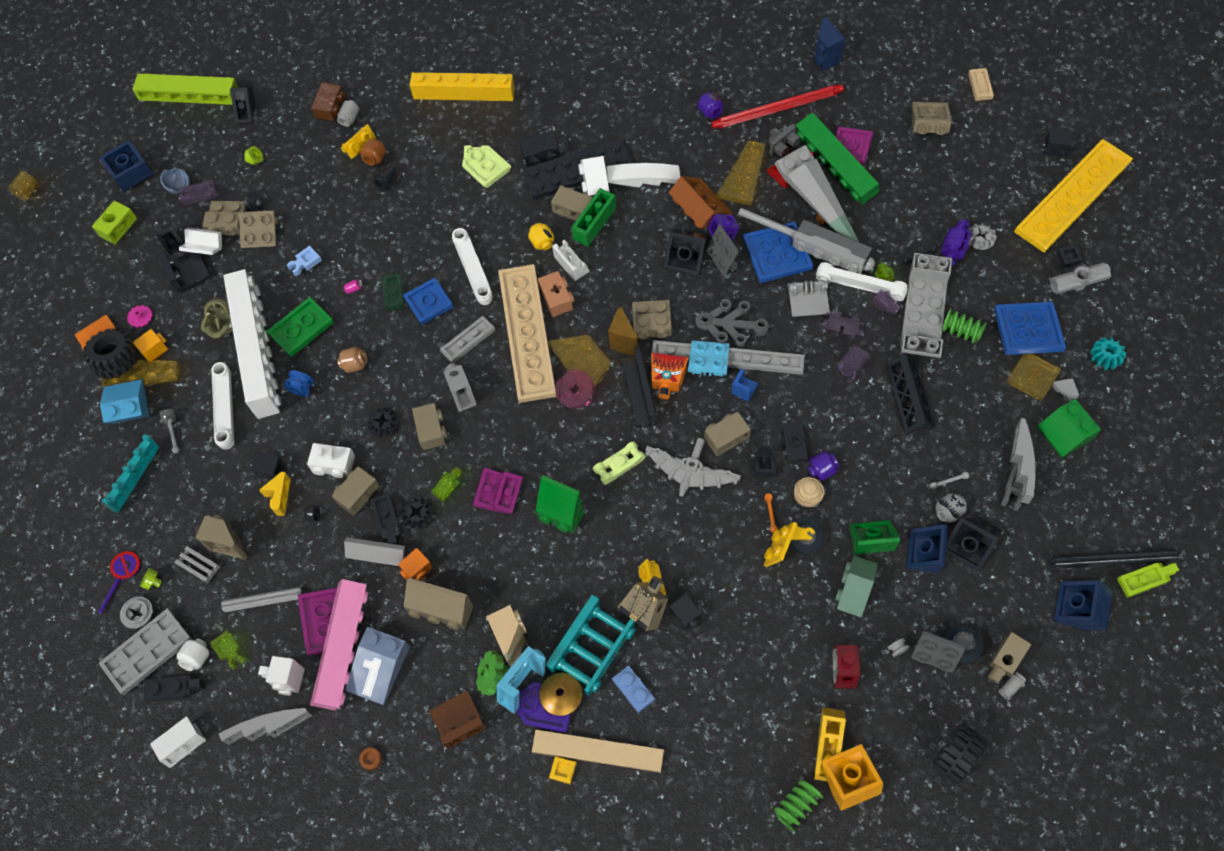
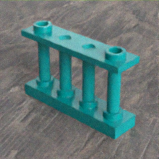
M591 595L545 665L554 674L557 669H562L587 685L584 690L586 695L590 696L592 692L596 693L602 683L600 679L626 639L630 640L636 631L634 628L635 623L630 619L627 625L605 613L601 610L599 599ZM592 617H598L622 632L615 643L589 627L588 622ZM581 634H586L610 650L604 660L578 645L577 639ZM569 652H575L598 667L592 678L566 662L565 657Z

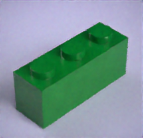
M599 188L571 227L573 240L589 247L616 209V197L614 194Z

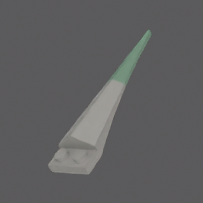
M806 145L775 162V166L783 179L817 211L837 234L859 242L817 159H814Z

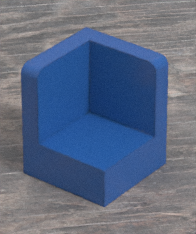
M741 369L732 383V394L749 402L758 387V383L744 377L745 370Z

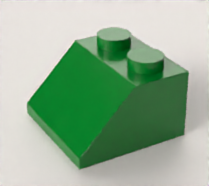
M1076 399L1058 408L1037 426L1061 458L1092 441L1101 430Z

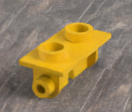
M367 124L360 128V131L345 144L343 143L341 150L343 153L347 152L349 157L353 159L361 152L366 141L376 139V136Z
M646 559L639 566L638 573L642 582L650 583L653 576L662 578L656 561ZM663 584L662 587H661V589H660V592H662L665 596H667L666 591H665V588H664V584Z

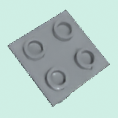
M804 281V283L793 282L788 284L792 317L830 314L826 291L828 288L827 281Z

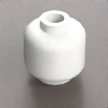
M201 639L187 640L177 653L179 666L188 671L201 668L209 656L207 644Z

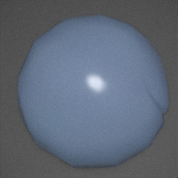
M176 167L170 170L165 169L160 176L161 184L171 194L183 193L190 186V178L187 173Z

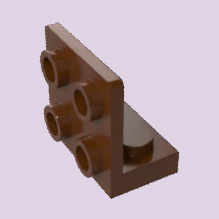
M468 691L430 710V714L441 735L442 744L447 749L486 729Z

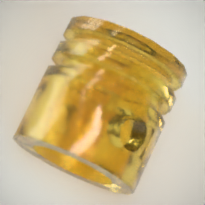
M20 171L7 188L16 197L26 200L39 183L28 173Z

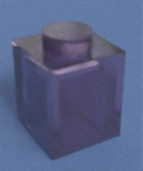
M854 344L841 359L839 370H841L843 375L855 379L868 364L870 354Z

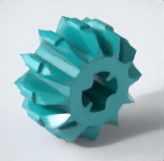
M1103 337L1100 341L1094 343L1090 354L1093 356L1091 361L1097 362V367L1103 366L1104 370L1108 369V367L1113 370L1124 362L1123 360L1127 354L1124 352L1125 346L1119 345L1120 340L1115 342L1112 337L1108 340Z

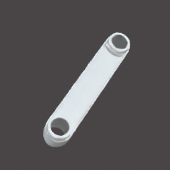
M457 228L453 231L452 239L477 301L482 305H488L492 301L493 295L468 233L463 228Z
M820 263L816 272V279L818 281L834 282L886 295L894 301H903L906 297L907 284L902 281L890 282L834 268L829 263Z
M218 362L211 369L214 440L220 448L230 449L234 445L231 371L226 364Z

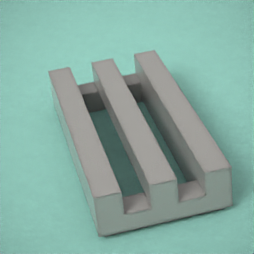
M186 546V551L179 555L180 559H176L174 563L208 584L220 566ZM192 554L213 567V569L209 570L188 556ZM185 560L206 572L208 576H203L183 562Z

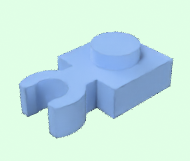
M308 246L295 256L297 260L290 261L287 267L289 270L295 268L292 272L294 276H298L303 268L308 271L322 260L312 247Z

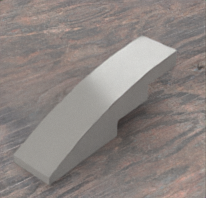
M1021 418L1016 426L1010 462L1018 464L1015 482L1023 484L1020 502L1029 504L1034 497L1035 456L1026 419Z
M306 708L282 710L241 722L219 733L221 741L228 745L242 737L253 741L265 733L275 738L313 715Z

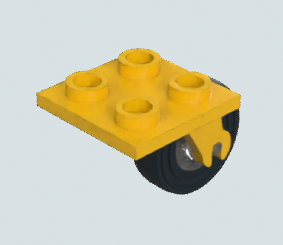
M800 517L793 520L789 525L777 529L771 538L773 543L764 555L766 559L764 566L768 567L783 561L788 546L799 554L815 552L823 541L820 525L811 518Z

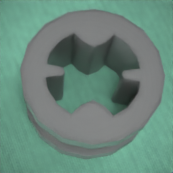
M904 638L899 639L888 647V650L893 651V657L902 654L910 648L909 645H905Z

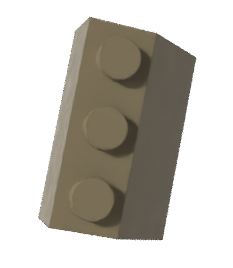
M407 579L404 608L409 616L420 619V616L428 618L427 621L434 624L442 622L454 630L466 628L473 609V604L467 594L415 579Z

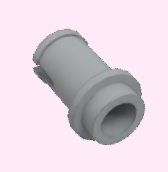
M1015 672L998 691L1005 699L1010 700L1020 687L1025 686L1026 679L1018 672Z

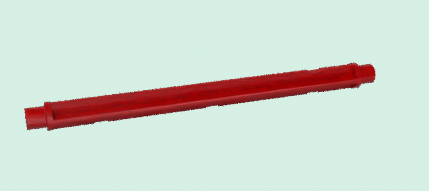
M832 85L724 116L712 121L711 126L713 129L724 128L819 99L835 96L844 91L843 85Z

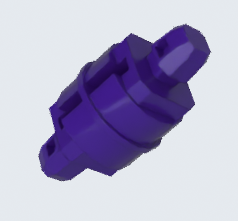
M965 219L960 220L957 226L950 228L947 236L944 238L941 254L952 258L951 267L955 265L957 260L964 258L970 246L972 233L968 231L969 222Z

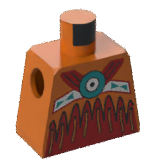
M652 353V388L659 390V398L669 399L670 391H680L688 368V357Z

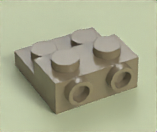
M912 102L913 132L920 134L936 133L939 135L949 133L952 120L948 103Z
M211 201L209 212H205L202 226L204 230L219 231L221 234L230 236L240 235L239 213L247 211L244 201Z
M669 300L632 302L633 327L637 338H665L672 336Z

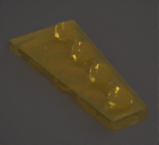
M753 141L747 142L736 164L732 167L729 176L718 191L716 198L751 206L765 144Z
M137 360V363L133 365L134 368L128 370L127 374H122L118 378L113 377V379L102 378L101 389L103 390L106 386L136 380H143L144 386L179 380V364L177 361L154 360L153 362H145V360Z

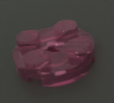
M570 370L562 378H559L555 392L562 404L571 409H578L590 404L594 394V383L587 374L580 370ZM575 385H577L579 390L574 394L571 391V388H574Z

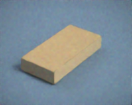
M987 68L969 70L968 75L975 101L993 99L994 94Z

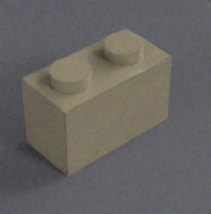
M560 186L551 201L552 211L576 221L593 197L588 196L586 193L582 194L574 191L572 188Z
M435 403L412 408L418 439L422 449L426 450L445 445L444 437H447L445 426H441L440 421L443 420L441 409H437Z
M736 412L733 415H726L717 424H710L705 430L704 439L715 455L719 456L750 438L751 429L739 412Z
M357 467L348 474L344 483L334 490L332 497L338 505L354 516L380 486L375 478L360 467Z

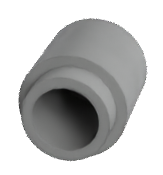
M352 100L344 101L337 115V121L345 127L353 124L360 111L358 104Z

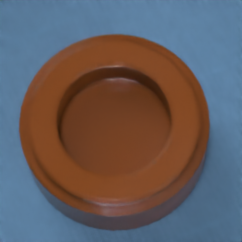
M373 747L365 748L359 756L360 765L366 770L377 769L382 762L380 751Z

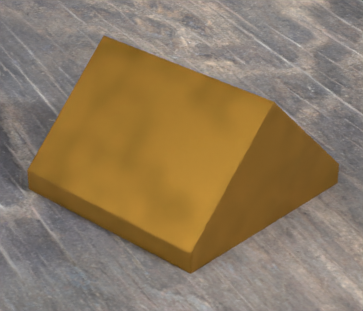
M622 307L617 309L608 330L610 349L634 356V348H638L637 336Z

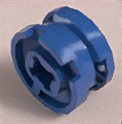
M291 370L288 374L289 378L285 380L283 386L293 394L304 397L308 396L310 393L309 388L314 384L313 378L300 371Z

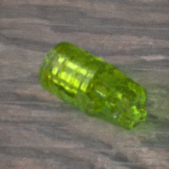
M455 467L450 474L445 472L441 480L430 492L437 499L445 502L453 489L460 483L457 479L462 471Z

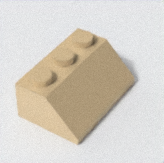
M509 605L486 617L511 668L521 655L526 642L523 634L527 633L518 611H512Z

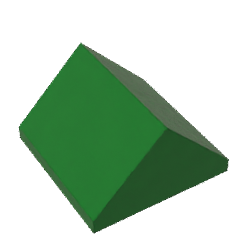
M890 520L849 524L854 555L895 551L900 542V537Z

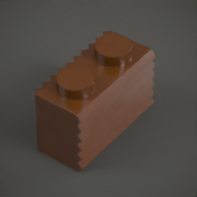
M321 82L316 98L311 106L316 119L334 121L340 111L341 102L345 100V92H343L342 86Z

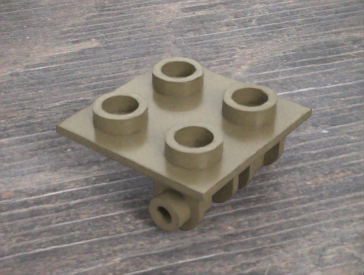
M274 211L239 213L241 248L276 246L275 224H278V219L274 216Z

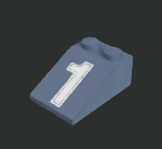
M367 627L358 646L345 691L384 706L410 646L402 639Z

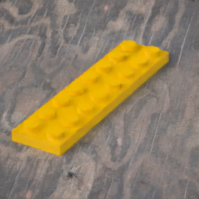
M1102 139L1016 227L1014 232L1045 253L1121 174L1133 158Z

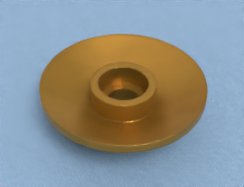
M556 673L549 676L540 688L542 706L547 712L555 716L571 714L578 708L582 700V689L579 682L567 673ZM557 690H564V694L562 696H557Z

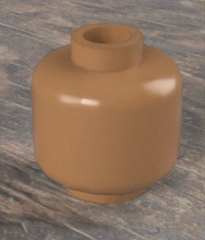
M357 346L342 350L337 360L338 365L347 373L362 370L367 363V355L364 350Z

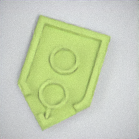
M464 146L462 167L485 188L490 187L510 171L511 165L490 146Z

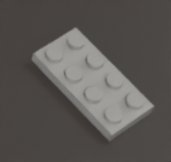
M167 608L101 660L99 665L120 694L125 695L176 654L187 640L193 639L171 610Z

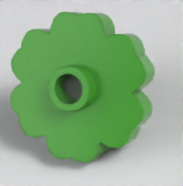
M486 652L484 659L480 660L477 669V689L484 695L490 696L495 694L496 685L510 669L507 665H504L503 656L499 655L498 652Z

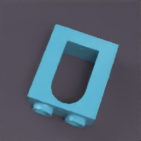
M529 646L496 685L497 702L513 714L519 708V690L517 688L529 672L533 670L542 677L545 675L544 654L538 649L533 650Z

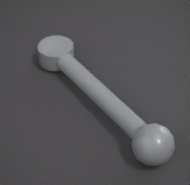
M964 471L961 475L940 482H933L929 486L931 489H935L940 485L962 478L968 479L970 475L967 471Z

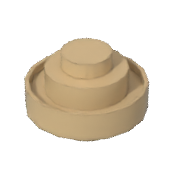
M807 477L797 482L794 489V497L800 505L814 507L822 501L824 488L820 481Z

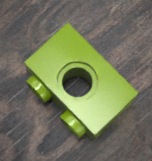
M113 201L95 221L92 228L99 237L116 244L137 218L130 208Z

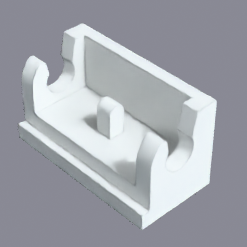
M563 240V245L560 248L557 244H554L552 248L555 259L574 281L590 272L585 262L580 260L569 247L566 240Z
M186 716L150 745L159 761L171 768L205 742L206 739L197 725L193 724L190 718Z

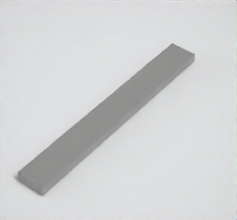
M653 340L652 353L688 357L689 363L691 344ZM729 348L727 367L803 375L805 355Z

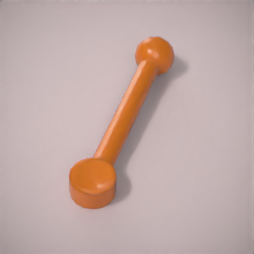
M768 493L765 495V501L769 509L770 531L774 533L778 527L775 525L771 503L773 496Z

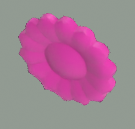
M144 305L132 308L128 312V323L132 327L143 328L152 321V310Z

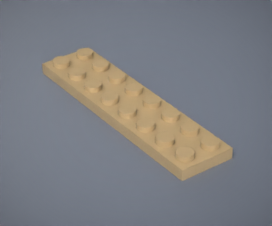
M535 265L498 270L518 402L522 403L556 397Z

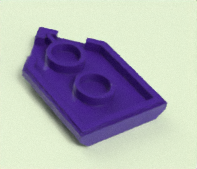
M533 682L519 693L517 713L525 725L567 733L571 714L555 716L544 709L540 701L542 683ZM559 689L556 692L557 696H562L564 694V690Z

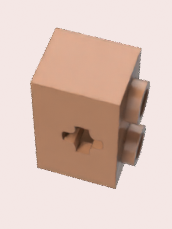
M559 271L538 278L539 288L552 317L573 310V295L571 291H567L566 279L560 276Z

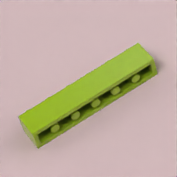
M137 74L132 90L138 100L233 105L230 88L238 87L235 79L230 77Z

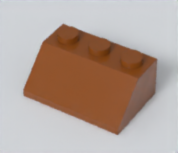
M680 176L669 191L673 201L684 209L683 212L695 221L694 224L700 229H708L707 227L714 214L733 215L729 208L701 178Z

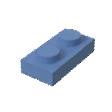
M629 665L612 678V681L638 714L655 701V698Z

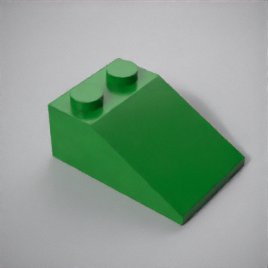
M542 475L536 506L539 520L547 525L550 523L555 525L562 532L567 533L569 531L574 533L584 514L580 491Z

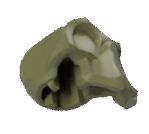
M215 298L208 301L204 306L205 317L201 324L202 332H205L211 338H220L225 336V334L233 332L228 301L223 298Z

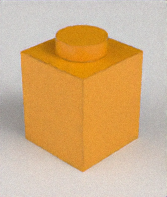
M152 329L133 341L134 345L149 362H152L168 350L164 345L166 340L160 333L155 334Z

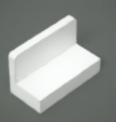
M186 228L184 229L185 244L179 247L180 251L213 255L222 249L221 232Z

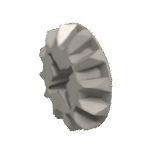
M975 223L968 229L972 233L969 243L972 247L985 250L994 245L997 236L995 235V230H992L990 225L985 226L983 223L977 225ZM979 233H981L982 235L985 234V237H984V238H983L982 236H979V237H978V234H979Z
M144 597L129 599L121 608V622L126 627L136 630L139 627H144L148 621H151V615L154 613L152 609L153 604ZM132 610H140L142 616L135 617V614H133Z

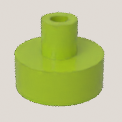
M251 146L245 151V161L247 163L257 165L263 160V154L259 148Z
M149 568L141 581L140 587L147 590L151 585L159 587L162 580L156 578L158 571Z

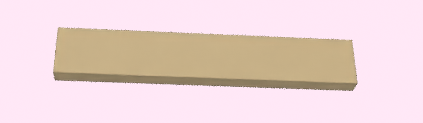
M535 730L532 753L661 773L664 749Z

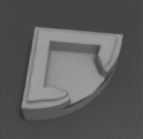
M1073 378L1053 382L1052 386L1056 392H1060L1070 399L1079 397Z

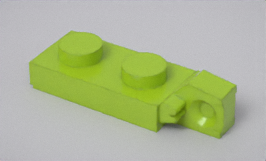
M1157 562L1117 578V581L1126 597L1129 598L1166 584L1171 580L1169 576L1176 574L1179 569L1176 563L1163 567L1162 563L1158 564Z

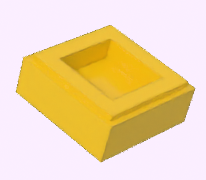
M555 756L549 778L571 785L576 762Z

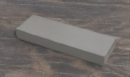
M482 316L444 345L440 351L451 363H455L495 331V327Z
M348 537L344 541L345 558L399 566L398 564L405 558V546Z

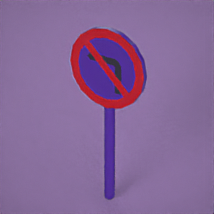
M130 551L121 552L111 561L110 572L116 580L98 612L99 614L103 613L120 579H129L138 572L140 559L137 554Z

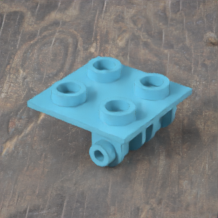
M692 341L688 372H692V374H702L704 372L703 375L709 373V376L713 373V375L721 377L727 375L729 344Z

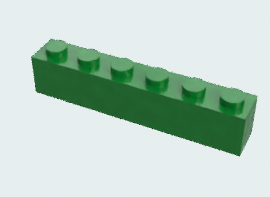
M813 112L796 124V134L800 137V141L807 143L806 146L809 151L817 154L819 162L822 165L826 164L828 166L830 174L833 177H838L841 186L844 189L848 188L850 195L855 201L859 200L863 205L880 192L879 183Z

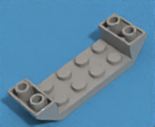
M914 253L908 280L900 343L901 352L941 358L943 345L941 335L947 282L951 274L952 258Z

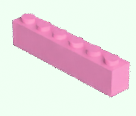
M345 579L338 583L310 703L311 706L336 710L344 703L345 693H343L344 684H348L350 672H347L349 664H352L355 652L352 651L353 643L356 644L359 637V631H356L357 625L361 623L364 614L361 611L362 603L365 604L368 592L365 591L366 584Z

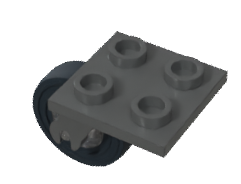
M964 625L951 627L946 632L944 638L923 631L911 658L953 673L958 662L970 663L980 656L983 650V641L974 629Z

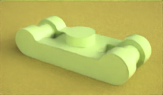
M634 441L593 467L594 472L600 475V480L604 485L610 483L646 458L644 453L637 449L638 446ZM632 454L634 457L629 460L627 456ZM610 468L612 471L607 473L606 469Z

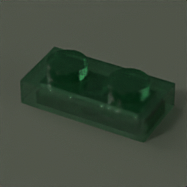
M401 274L382 276L386 311L405 308Z

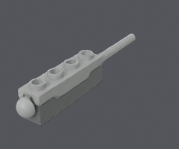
M743 208L739 210L738 215L791 236L794 239L793 247L797 250L812 254L814 257L826 260L832 265L840 266L858 274H861L863 269L870 271L875 266L874 259L870 257L871 247L816 224L803 220L798 230H794Z

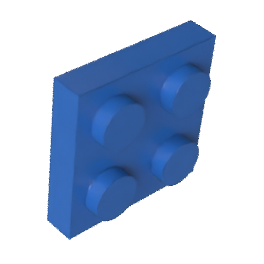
M435 278L403 295L421 325L454 308Z

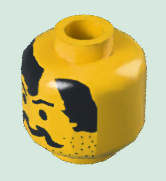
M537 223L530 228L528 238L535 249L546 251L553 246L552 243L555 240V236L547 224Z

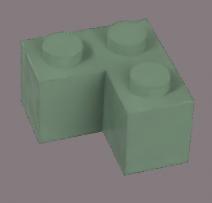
M853 556L852 562L847 561L841 581L845 584L843 589H838L835 599L839 601L838 610L862 617L874 583L878 563L857 556Z

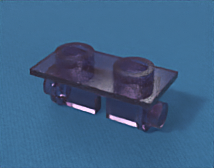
M213 180L178 188L180 193L179 200L184 205L218 197Z
M836 311L827 312L826 316L829 317V320L825 319L823 324L826 329L839 332L841 326H844L843 334L860 337L862 329L858 328L859 326H864L861 319L850 316L848 319L842 317L843 314Z

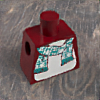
M836 645L832 648L834 688L856 689L860 678L859 647L857 645Z

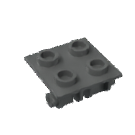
M718 225L706 251L722 275L726 276L728 270L735 271L737 269L735 258L739 251L723 227Z

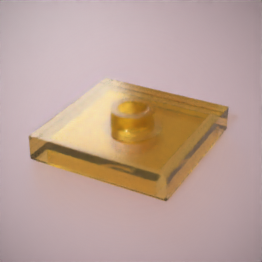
M1023 354L1009 376L1007 383L1042 401L1061 369L1034 354Z

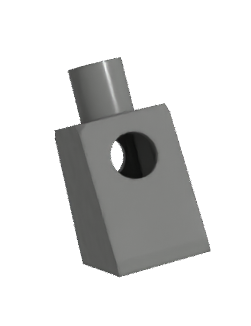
M449 364L444 371V375L458 411L460 412L477 405L462 365ZM464 388V392L459 394L457 390Z

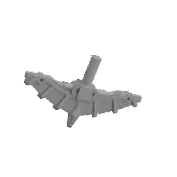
M702 438L697 439L691 458L680 459L670 456L666 451H662L659 448L646 447L645 455L646 457H651L656 463L655 467L657 469L661 468L668 475L669 480L673 478L680 483L679 496L681 497L684 496L689 487H700V490H703V487L711 486L721 488L720 485L737 484L741 475L732 473L729 470H713L703 466L698 460L705 442Z

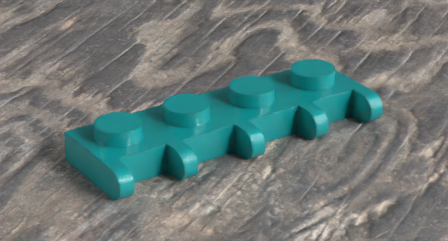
M145 434L142 437L143 442L139 444L138 449H134L132 452L134 456L128 461L127 467L123 466L122 470L124 472L118 477L116 483L111 485L112 491L107 494L106 499L103 498L101 501L114 512L119 513L159 449V446L152 438Z

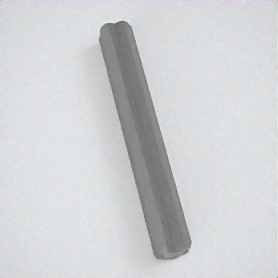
M301 587L223 600L221 608L224 612L297 600V595L303 594Z

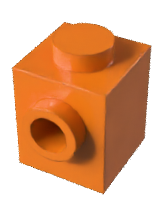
M417 548L398 564L402 569L399 573L406 581L408 578L422 581L427 577L428 572L433 569L428 559Z

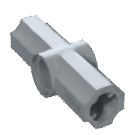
M1105 263L1090 267L1080 266L1073 272L1051 278V289L1056 294L1073 289L1083 290L1087 285L1110 279L1111 269Z

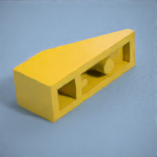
M822 707L815 780L827 781L821 761L841 753L846 721L843 710Z

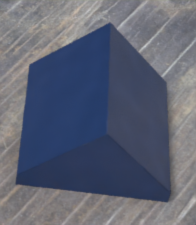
M943 524L910 529L908 569L940 573L945 564L948 525Z

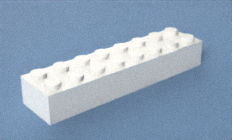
M245 269L225 274L223 276L245 403L257 419L280 413L279 405H281L279 395L276 394L278 384L276 379L273 378L275 368L273 363L270 362L272 352L270 347L267 346L269 336L267 331L264 330L266 320L261 314V311L264 309L261 300L258 298L261 295L258 285H255L252 275L249 276Z

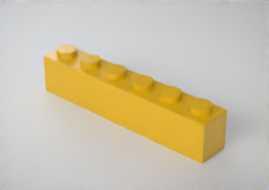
M412 72L410 80L413 99L513 101L515 86L512 74Z

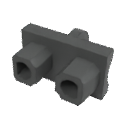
M793 124L785 130L782 128L780 130L776 128L770 130L771 137L768 139L771 147L769 150L770 155L773 156L776 153L783 157L789 149L786 144L789 143L793 147L799 144L800 137L795 133L796 127Z

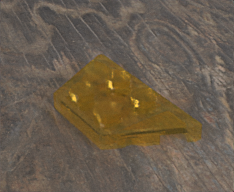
M589 335L550 340L548 342L549 347L587 396L591 397L596 385L602 380V375L610 366L608 358Z

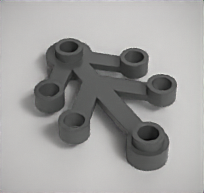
M723 299L720 302V306L712 312H702L696 317L697 327L701 330H708L716 338L717 343H727L728 335L725 332H720L715 327L722 326L735 340V344L740 347L746 344L747 337L742 333L739 334L735 328L753 329L755 334L759 336L767 334L769 324L765 319H758L755 322L735 320L742 314L749 312L750 304L747 301H741L739 307L723 319L716 317L723 312L730 311L731 301L728 299ZM742 338L744 339V341L740 342L738 341V339Z

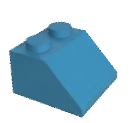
M143 380L104 387L100 402L103 423L115 424L150 417Z

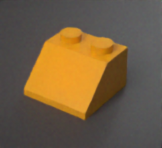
M862 744L821 761L830 791L841 811L881 794L883 782Z

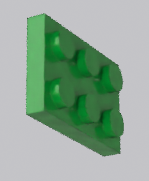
M309 297L269 328L267 333L292 357L334 322Z

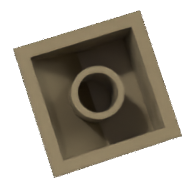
M205 515L195 538L209 551L246 560L248 556L232 526L226 523L225 519L221 516L213 515V517Z

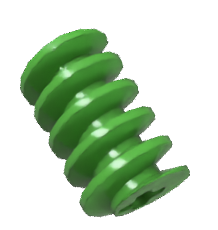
M950 308L943 323V332L950 328L951 335L956 331L958 338L965 334L964 340L967 341L972 337V344L980 339L987 323L985 322L980 326L979 319L973 323L972 316L965 320L966 314L959 318L958 311L951 314Z
M803 780L798 782L800 788H792L794 795L790 793L786 795L788 802L782 800L780 802L782 808L776 807L774 809L778 819L792 832H794L792 823L800 825L797 817L806 819L803 811L812 812L809 804L818 805L815 797L823 799V796L815 787Z

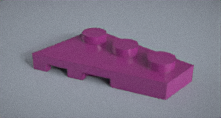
M337 588L297 595L307 656L322 654Z

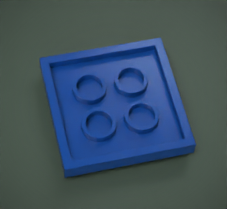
M795 221L782 224L794 230H798ZM772 228L743 235V241L759 284L812 270L813 265L808 253L793 247L794 239L791 236Z
M1053 302L995 305L994 312L1005 355L1065 351L1066 345Z

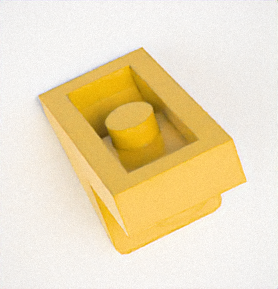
M285 472L279 473L259 490L264 497H271L270 508L277 516H285L291 479Z

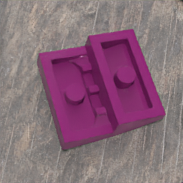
M484 468L472 506L512 514L523 477L506 471L500 473Z

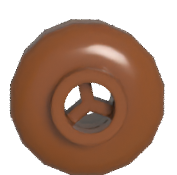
M375 139L367 140L360 152L362 160L371 166L381 163L386 154V148L383 143Z

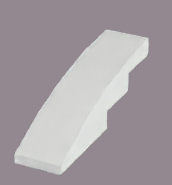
M633 163L606 167L608 183L633 187H641L642 184L659 186L661 182L675 184L680 178L678 165Z

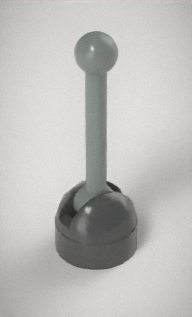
M174 409L162 410L159 415L161 421L169 427L173 444L172 452L179 453L180 448L177 446L172 426L176 420V412Z

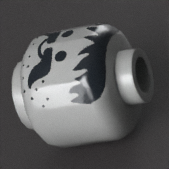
M947 494L936 503L937 516L941 521L955 523L967 512L965 499L958 494Z

